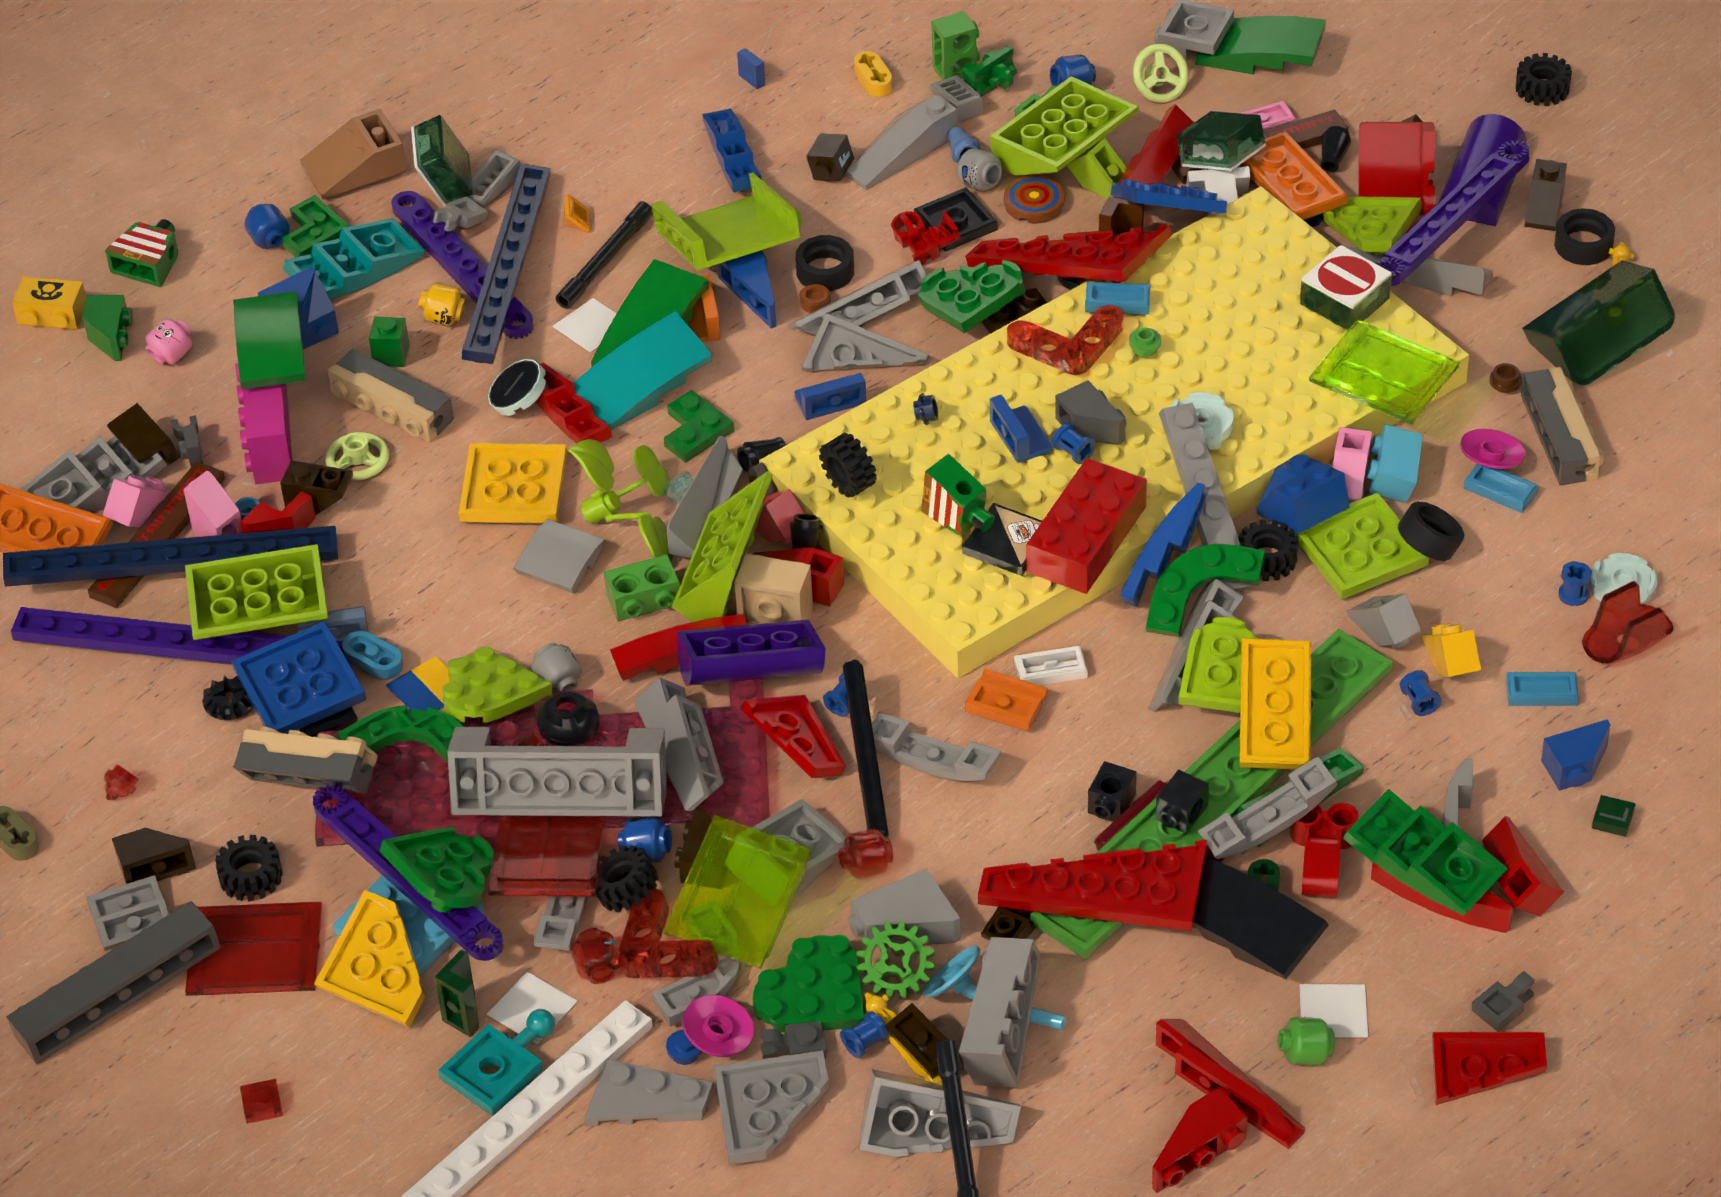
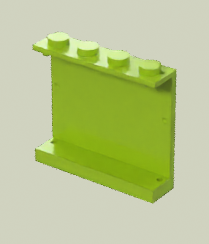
M753 172L748 173L753 196L697 214L680 218L663 201L651 204L657 233L697 271L801 238L799 226L802 223L797 208H793L786 199L779 196L775 189H771L765 180H761Z

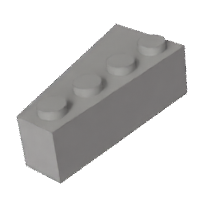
M991 937L988 949L983 953L982 971L958 1052L964 1063V1069L968 1071L974 1085L1018 1088L1041 959L1033 939Z

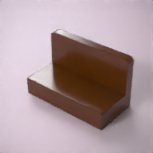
M1109 196L1099 214L1098 231L1112 230L1114 235L1129 232L1131 228H1143L1145 206L1141 203Z

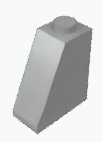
M927 868L850 900L851 916L848 917V924L856 937L860 936L861 938L865 937L872 940L874 936L871 928L876 927L880 932L885 931V922L889 921L892 929H897L899 922L904 921L906 931H909L914 925L918 927L917 938L927 935L929 938L927 944L955 943L961 940L960 917ZM898 937L889 938L892 943L904 944L908 941Z

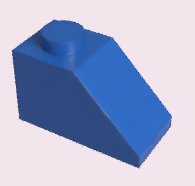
M1608 719L1544 738L1541 762L1559 791L1570 787H1579L1592 780L1608 745L1611 725Z

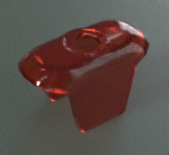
M1632 581L1602 597L1593 625L1583 636L1582 645L1587 655L1594 661L1604 665L1616 663L1640 654L1659 643L1673 632L1674 626L1660 607L1655 608L1654 606L1640 604V586L1635 581ZM1624 634L1621 643H1619L1617 640L1618 636Z

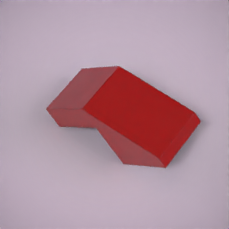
M301 491L282 511L260 502L240 522L242 533L307 528L316 519L312 496Z

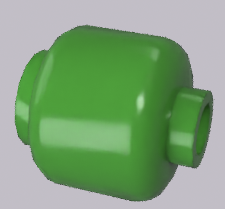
M1293 1017L1288 1020L1284 1029L1279 1030L1277 1045L1279 1051L1284 1052L1285 1058L1290 1064L1318 1066L1322 1065L1327 1057L1332 1056L1335 1047V1036L1333 1029L1328 1028L1327 1023L1321 1018Z

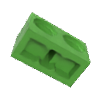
M964 11L931 21L932 64L942 80L955 75L963 79V67L969 63L977 65V61L980 60L976 38H979V29L976 22L971 21Z
M667 554L604 571L606 595L618 622L672 607L680 587L679 580Z

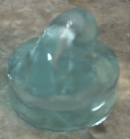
M688 471L681 472L664 488V494L670 501L675 500L680 504L683 499L681 495L689 489L694 478Z

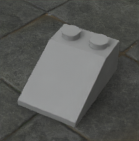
M801 799L739 834L724 865L762 897L765 902L769 903L774 909H777L797 897L850 849L853 842Z

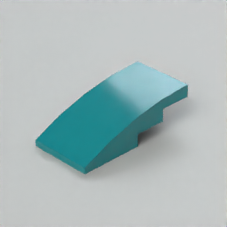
M394 218L341 228L339 239L315 243L312 246L311 254L285 259L283 270L291 277L313 267L329 299H333L370 286L402 270L423 257L425 250Z
M675 311L620 345L592 366L573 384L576 394L592 405L594 416L609 425L610 430L657 406L660 396L685 384L686 375L712 362V353Z

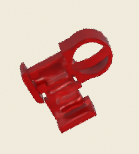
M912 211L902 212L892 220L891 227L895 240L903 248L907 246L914 254L912 255L914 262L919 260L923 266L926 264L925 260L930 258L933 261L940 257L938 247H945L960 239L958 228L947 212L942 213L944 221L939 222L940 225L938 227L933 225L932 228H927V231L920 216ZM904 225L908 230L907 232L898 231Z

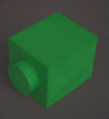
M374 316L369 335L372 359L387 366L404 367L410 346L405 318Z

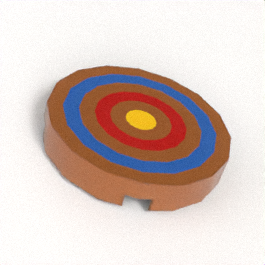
M1032 174L1021 176L1011 181L1004 192V206L1007 213L1021 221V218L1028 219V223L1047 222L1057 217L1065 203V193L1062 185L1055 179L1044 175Z

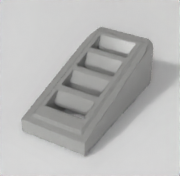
M957 75L930 84V89L934 95H939L957 109V123L983 114V98Z
M496 149L460 192L461 197L467 196L483 208L486 207L515 182L520 167L519 160ZM487 183L490 186L486 188L483 185ZM479 190L483 192V195L480 197L474 193Z

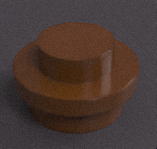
M1502 363L1497 365L1491 372L1489 382L1497 391L1504 393L1513 392L1520 388L1522 376L1515 365Z

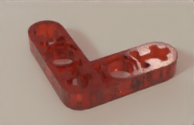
M1112 305L1100 307L1072 339L1031 322L1018 320L1012 322L1007 327V345L1016 352L1068 374L1080 375L1092 367L1122 332L1123 312L1120 308ZM1089 337H1097L1100 339V341L1096 343H1089L1085 341V339ZM1049 344L1057 347L1054 350L1046 351L1040 348L1043 345Z
M649 889L652 895L648 899L642 897L643 903L639 906L633 903L616 955V960L623 975L628 978L698 977L708 975L717 968L719 964L718 955L712 943L707 940L660 941L669 914V905L661 890ZM647 928L651 929L647 935L635 937L639 931ZM676 955L675 958L668 963H659L661 959L665 956Z

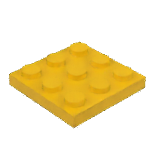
M470 443L458 512L460 522L544 523L547 519L557 522L567 458L566 444Z

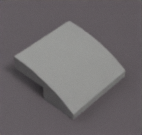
M547 519L524 548L514 570L517 574L575 594L586 570H593L606 541L603 538Z
M155 875L87 896L88 905L105 951L118 947L139 934L143 929L150 927L169 915Z

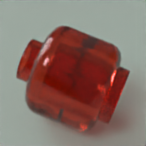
M870 829L847 835L843 842V848L838 850V858L841 867L847 869L853 877L859 879L886 872L889 863L893 861V848L890 839L886 835L883 836L876 829Z
M589 928L582 931L579 937L572 943L570 952L580 978L593 984H601L610 981L616 976L617 971L621 967L622 958L613 934L597 928Z

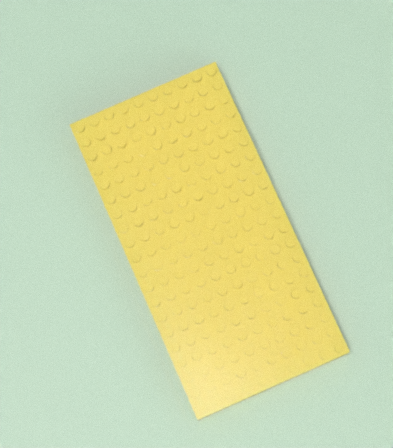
M1260 186L1227 204L1225 214L1213 212L1172 234L1127 281L1122 282L1126 284H1150L1149 315L1085 312L1087 282L1113 283L1110 280H1088L760 459L759 463L763 462L767 470L773 474L772 481L776 487V492L774 493L790 489L805 514L815 515L820 518V525L823 528L818 543L827 552L843 557V568L959 679L1127 581L1136 560L1154 531L1172 508L1186 495L1159 416V412L1163 408L1170 407L1178 398L1179 402L1188 399V394L1212 393L1224 399L1225 406L1229 410L1231 407L1233 411V430L1230 436L1222 441L1220 448L1209 450L1231 518L1233 519L1259 504L1276 468L1290 461L1293 456L1307 455L1323 464L1333 461L1340 427L1372 431V437H1374V435L1381 433L1385 424L1393 426L1467 382L1469 354L1386 287L1378 286L1376 296L1363 308L1358 304L1352 309L1301 281L1302 277L1337 247ZM1151 328L1160 334L1161 346L1154 355L1140 357L1133 352L1129 345V336L1134 330ZM1087 380L1097 390L1103 391L1115 409L1121 410L1125 416V442L1113 444L1095 441L1096 447L1089 459L1147 479L1146 508L1087 594L1026 571L1023 576L964 555L962 554V545L975 529V526L963 535H957L921 512L925 471L944 456L950 454L985 487L984 509L988 511L990 506L996 503L1043 521L1082 465L1075 463L1072 456L1064 450H1056L1053 447V435L1062 426L1055 419V395ZM922 393L925 396L933 394L938 406V420L929 421V425H925L922 420H917L914 414L913 402L917 401ZM1002 394L1011 409L1026 406L1051 442L1052 452L1017 463L990 422V398ZM1205 418L1198 419L1199 422H1205ZM843 433L852 434L854 440L857 438L861 441L860 446H865L868 450L866 452L867 456L872 457L871 465L875 466L876 471L874 473L877 475L874 485L852 498L845 497V494L841 495L838 492V487L834 488L831 485L833 481L827 479L825 476L827 471L822 469L821 464L823 462L819 460V455L821 454L819 449L822 448L821 446ZM1195 527L1190 543L1200 538L1197 527Z

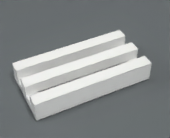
M1080 645L1014 656L1015 669H1017L1018 679L1033 684L1047 685L1088 678V670Z

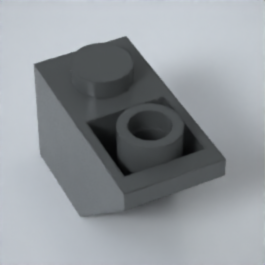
M1089 380L1055 395V419L1061 425L1067 422L1075 426V431L1084 437H1092L1095 441L1113 444L1125 442L1126 419L1121 410L1115 409L1107 400L1103 391L1097 390Z

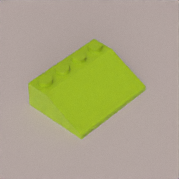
M1071 76L991 134V150L1000 159L1002 169L1014 175L1058 172L1139 112V106Z
M769 471L709 512L672 605L673 609L691 622L723 617L727 614L728 607L726 605L729 597L735 592L734 582L745 553H747V550L756 539L754 532L759 522L773 476Z
M318 544L185 565L193 640L328 618L324 576Z

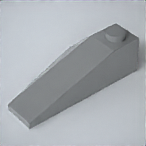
M935 95L896 115L848 168L846 176L864 190H868L949 142L947 138L948 131L953 127H957V109L939 95Z

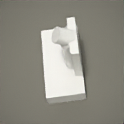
M1249 166L1236 167L1232 171L1214 169L1188 171L1186 186L1218 193L1217 199L1227 201V204L1238 199L1237 193L1248 192L1250 183Z

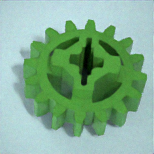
M889 921L885 922V931L880 932L876 927L871 928L874 938L870 940L863 937L861 941L867 949L866 951H857L856 954L858 958L865 960V963L857 966L859 973H868L862 980L863 984L867 986L874 983L873 993L878 995L882 990H885L889 1000H892L895 992H899L901 998L906 1000L907 990L909 989L919 994L918 983L921 981L929 984L930 978L925 974V971L935 970V964L927 961V958L935 955L934 949H924V946L929 942L927 935L917 938L918 927L914 925L909 931H906L904 921L899 922L897 929H892ZM898 937L908 941L904 944L892 943L889 938ZM876 947H878L881 952L880 961L872 968V955ZM887 949L897 957L904 955L902 963L905 973L895 964L888 966L890 960ZM917 954H920V965L914 975L910 968L911 961L917 957ZM887 977L900 978L902 983L892 984L883 980Z

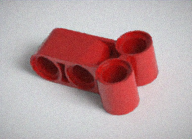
M1344 802L1336 803L1328 811H1323L1318 804L1290 826V837L1293 842L1300 846H1305L1301 896L1337 898L1340 850L1352 846L1343 837L1359 819L1358 811L1351 804Z

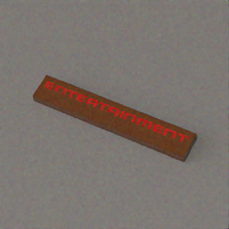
M1332 110L1236 139L1244 140L1249 137L1251 141H1260L1286 131L1302 149L1321 144L1322 134L1329 127L1340 126L1348 130V126L1337 111ZM1192 152L1179 155L1171 167L1182 184L1187 182L1188 171L1209 170L1182 167V163L1192 155Z
M196 461L128 543L175 539L190 522L183 489L205 471L212 473L219 484H221L225 480L224 472ZM144 575L96 579L88 589L89 598L118 608Z

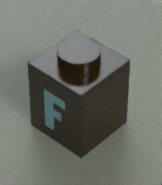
M820 133L806 155L814 180L841 181L854 160L848 136L845 134Z

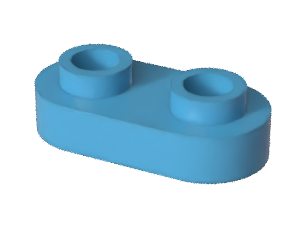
M366 631L352 632L344 638L342 648L344 656L349 663L381 679L395 677L402 671L403 659L401 651L390 643Z

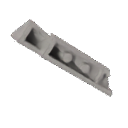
M1344 246L1373 263L1380 261L1385 256V254L1379 255L1375 252H1363L1358 247ZM1427 258L1403 283L1452 296L1455 288L1483 295L1493 276V271L1482 267Z
M917 260L788 325L791 329H798L816 336L827 313L859 326L911 300L909 296L921 291L920 283L927 275L920 261Z
M719 436L667 525L669 554L691 558L709 512L736 494L744 478L743 468L728 449L727 441L723 436Z
M1217 579L1212 581L1198 594L1150 702L1149 710L1155 711L1164 706L1179 704V692L1189 643L1195 629L1198 627L1200 630L1204 625L1212 623V619L1216 617L1237 619L1232 613L1242 601V595Z
M659 677L635 699L634 703L646 728H665L666 771L684 809L692 811L722 785L723 780L701 705L686 699L685 688Z

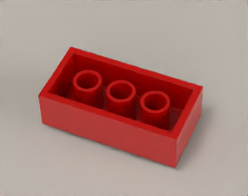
M1086 458L1027 542L1026 572L1087 594L1146 508L1147 479Z

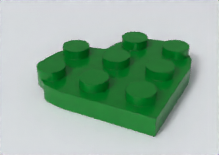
M1002 260L1003 265L989 267L984 262L973 268L959 265L960 270L948 272L944 271V267L929 273L921 281L922 288L918 296L921 305L928 312L961 332L966 333L993 313L998 312L1013 299L1023 295L1026 288L1020 268L1013 262Z
M446 827L382 840L380 852L418 893L431 901V906L436 911L445 913L450 912L452 908H468L481 903L485 879L489 877L493 865L494 850L489 842L480 835L474 834L472 839L466 835L455 834L457 830L455 827Z
M818 935L810 938L796 939L792 944V951L788 955L786 967L774 970L767 969L758 976V983L754 987L752 998L757 1019L759 1021L762 1019L765 1023L774 1026L775 1030H779L782 1033H785V1025L820 1021L824 1031L844 1029L845 1027L853 1028L863 1021L860 973L857 970L859 963L855 950L850 946L848 938L843 935Z

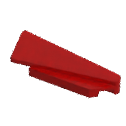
M1160 1019L1156 1023V1046L1176 1059L1175 1074L1206 1095L1220 1087L1245 1113L1248 1123L1287 1149L1303 1135L1305 1127L1185 1020Z

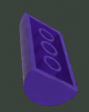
M1486 114L1474 119L1468 127L1439 202L1489 155L1496 153L1501 144H1505L1507 141L1511 143V140H1514V143L1519 140L1520 143L1523 141L1527 144L1523 129L1515 121L1502 115ZM1515 176L1467 221L1496 227Z
M809 620L677 631L678 661L681 676L686 686L820 674L825 665L826 648Z

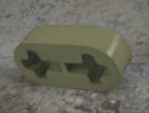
M0 806V822L3 824L8 823L9 825L6 829L0 823V847L15 860L22 861L32 858L39 850L36 832L13 809ZM18 838L22 843H16L15 839Z

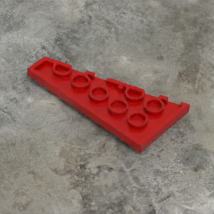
M1159 225L1158 231L1143 232L1142 227L1131 228L1129 232L1114 235L1112 230L1067 233L1063 235L1061 240L1050 241L1048 235L1037 236L1035 240L1026 243H1020L1018 238L985 240L975 246L965 257L968 267H975L986 262L987 267L1003 265L1002 260H1007L1015 263L1021 272L1033 273L1034 275L1048 274L1058 275L1061 278L1079 277L1086 280L1099 279L1110 280L1113 283H1122L1127 281L1172 236L1170 225Z
M1207 839L1195 841L1194 846L1176 848V844L1162 845V850L1143 852L1136 848L1083 855V860L1064 862V858L1050 859V864L1031 866L1025 862L986 867L983 869L978 891V904L1192 931L1207 851Z

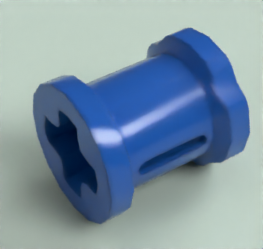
M1068 422L1058 428L1052 438L1053 447L1056 450H1064L1070 454L1073 461L1077 464H1083L1086 458H1090L1096 447V442L1092 437H1084L1075 431L1074 425Z
M1572 561L1563 566L1561 572L1563 584L1558 592L1559 598L1563 603L1570 606H1579L1587 602L1589 598L1587 583L1590 582L1592 573L1588 565Z
M1416 670L1405 675L1399 683L1402 693L1409 696L1412 701L1411 708L1418 716L1431 714L1439 708L1442 701L1438 692L1431 689L1428 684V675L1423 670Z
M842 673L838 679L839 683L832 691H828L823 696L826 708L833 714L846 717L849 714L844 673Z
M873 1011L866 1013L864 1020L853 1028L845 1027L840 1031V1037L844 1046L856 1058L862 1057L865 1054V1049L875 1042H884L889 1038L885 1023Z

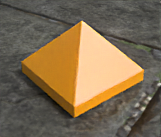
M567 194L564 203L563 224L586 233L589 232L590 209L573 196Z

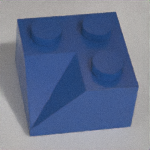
M313 267L257 293L258 296L297 291L303 350L339 333L335 309Z
M1307 455L1293 456L1290 461L1276 468L1256 508L1257 515L1270 521L1276 520L1279 525L1284 523L1288 525L1289 530L1293 529L1294 532L1299 534L1350 508L1345 473Z

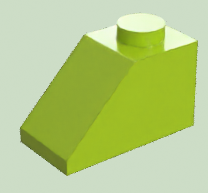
M1105 137L1067 165L1084 189L1106 199L1109 196L1113 197L1110 195L1112 183L1119 184L1127 168Z

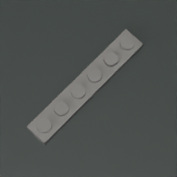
M1193 402L1163 408L1159 412V416L1185 494L1198 482L1205 484L1209 492L1196 524L1202 545L1230 544L1241 546ZM1220 580L1236 592L1249 590L1253 586Z

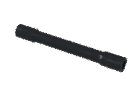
M640 201L625 217L624 222L579 273L571 278L560 290L555 299L562 308L569 309L578 300L590 282L629 238L639 231L653 215L652 208L647 202Z
M943 1040L935 1044L939 1076L943 1084L958 1187L957 1197H980L976 1186L961 1085L962 1072L956 1040Z

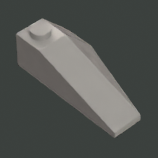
M872 1069L864 1103L859 1150L901 1157L909 1156L908 1154L929 1151L933 1153L952 1149L943 1085ZM963 1091L971 1148L1013 1143L1021 1106Z

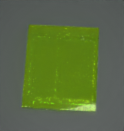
M1357 319L1309 376V381L1412 425L1458 369L1460 362Z
M714 815L663 932L708 949L710 952H716L762 969L765 959L770 956L807 870V862L812 852L811 849Z

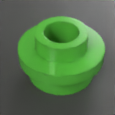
M1139 328L1130 334L1129 345L1136 355L1150 357L1161 346V336L1154 329Z

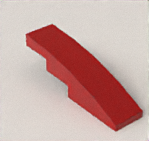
M1176 104L1167 109L1159 127L1150 132L1141 151L1131 158L1119 184H1122L1123 179H1131L1152 185V182L1161 183L1196 126Z
M544 362L539 364L545 370L546 375L543 378L546 380L544 390L535 403L551 421L575 443L587 439L596 440L601 443L612 438L610 426L594 416L592 405L576 394L574 384Z
M744 614L704 619L642 636L612 648L610 651L623 681L651 668H655L657 674L660 675L679 666L677 631L748 625Z
M1372 862L1371 879L1406 900L1437 914L1469 925L1507 933L1511 929L1513 906L1489 890L1463 916L1422 895Z

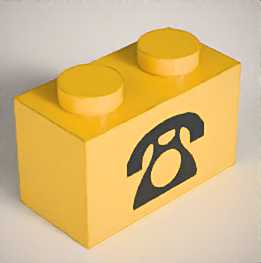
M23 276L12 301L17 324L78 329L83 317L86 294L82 281Z

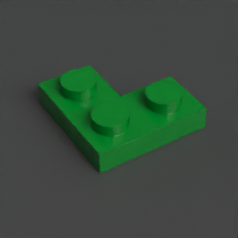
M313 195L290 208L291 218L301 227L282 237L283 247L294 257L309 255L312 252L313 244L339 239L341 228L350 227V225L316 195Z
M693 390L688 391L667 405L668 415L682 426L664 437V447L685 463L715 444L719 436L726 437L734 431L733 421Z

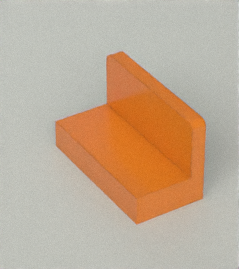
M710 274L702 275L701 277L708 280V289L692 307L693 318L687 325L702 342L721 340L719 316Z

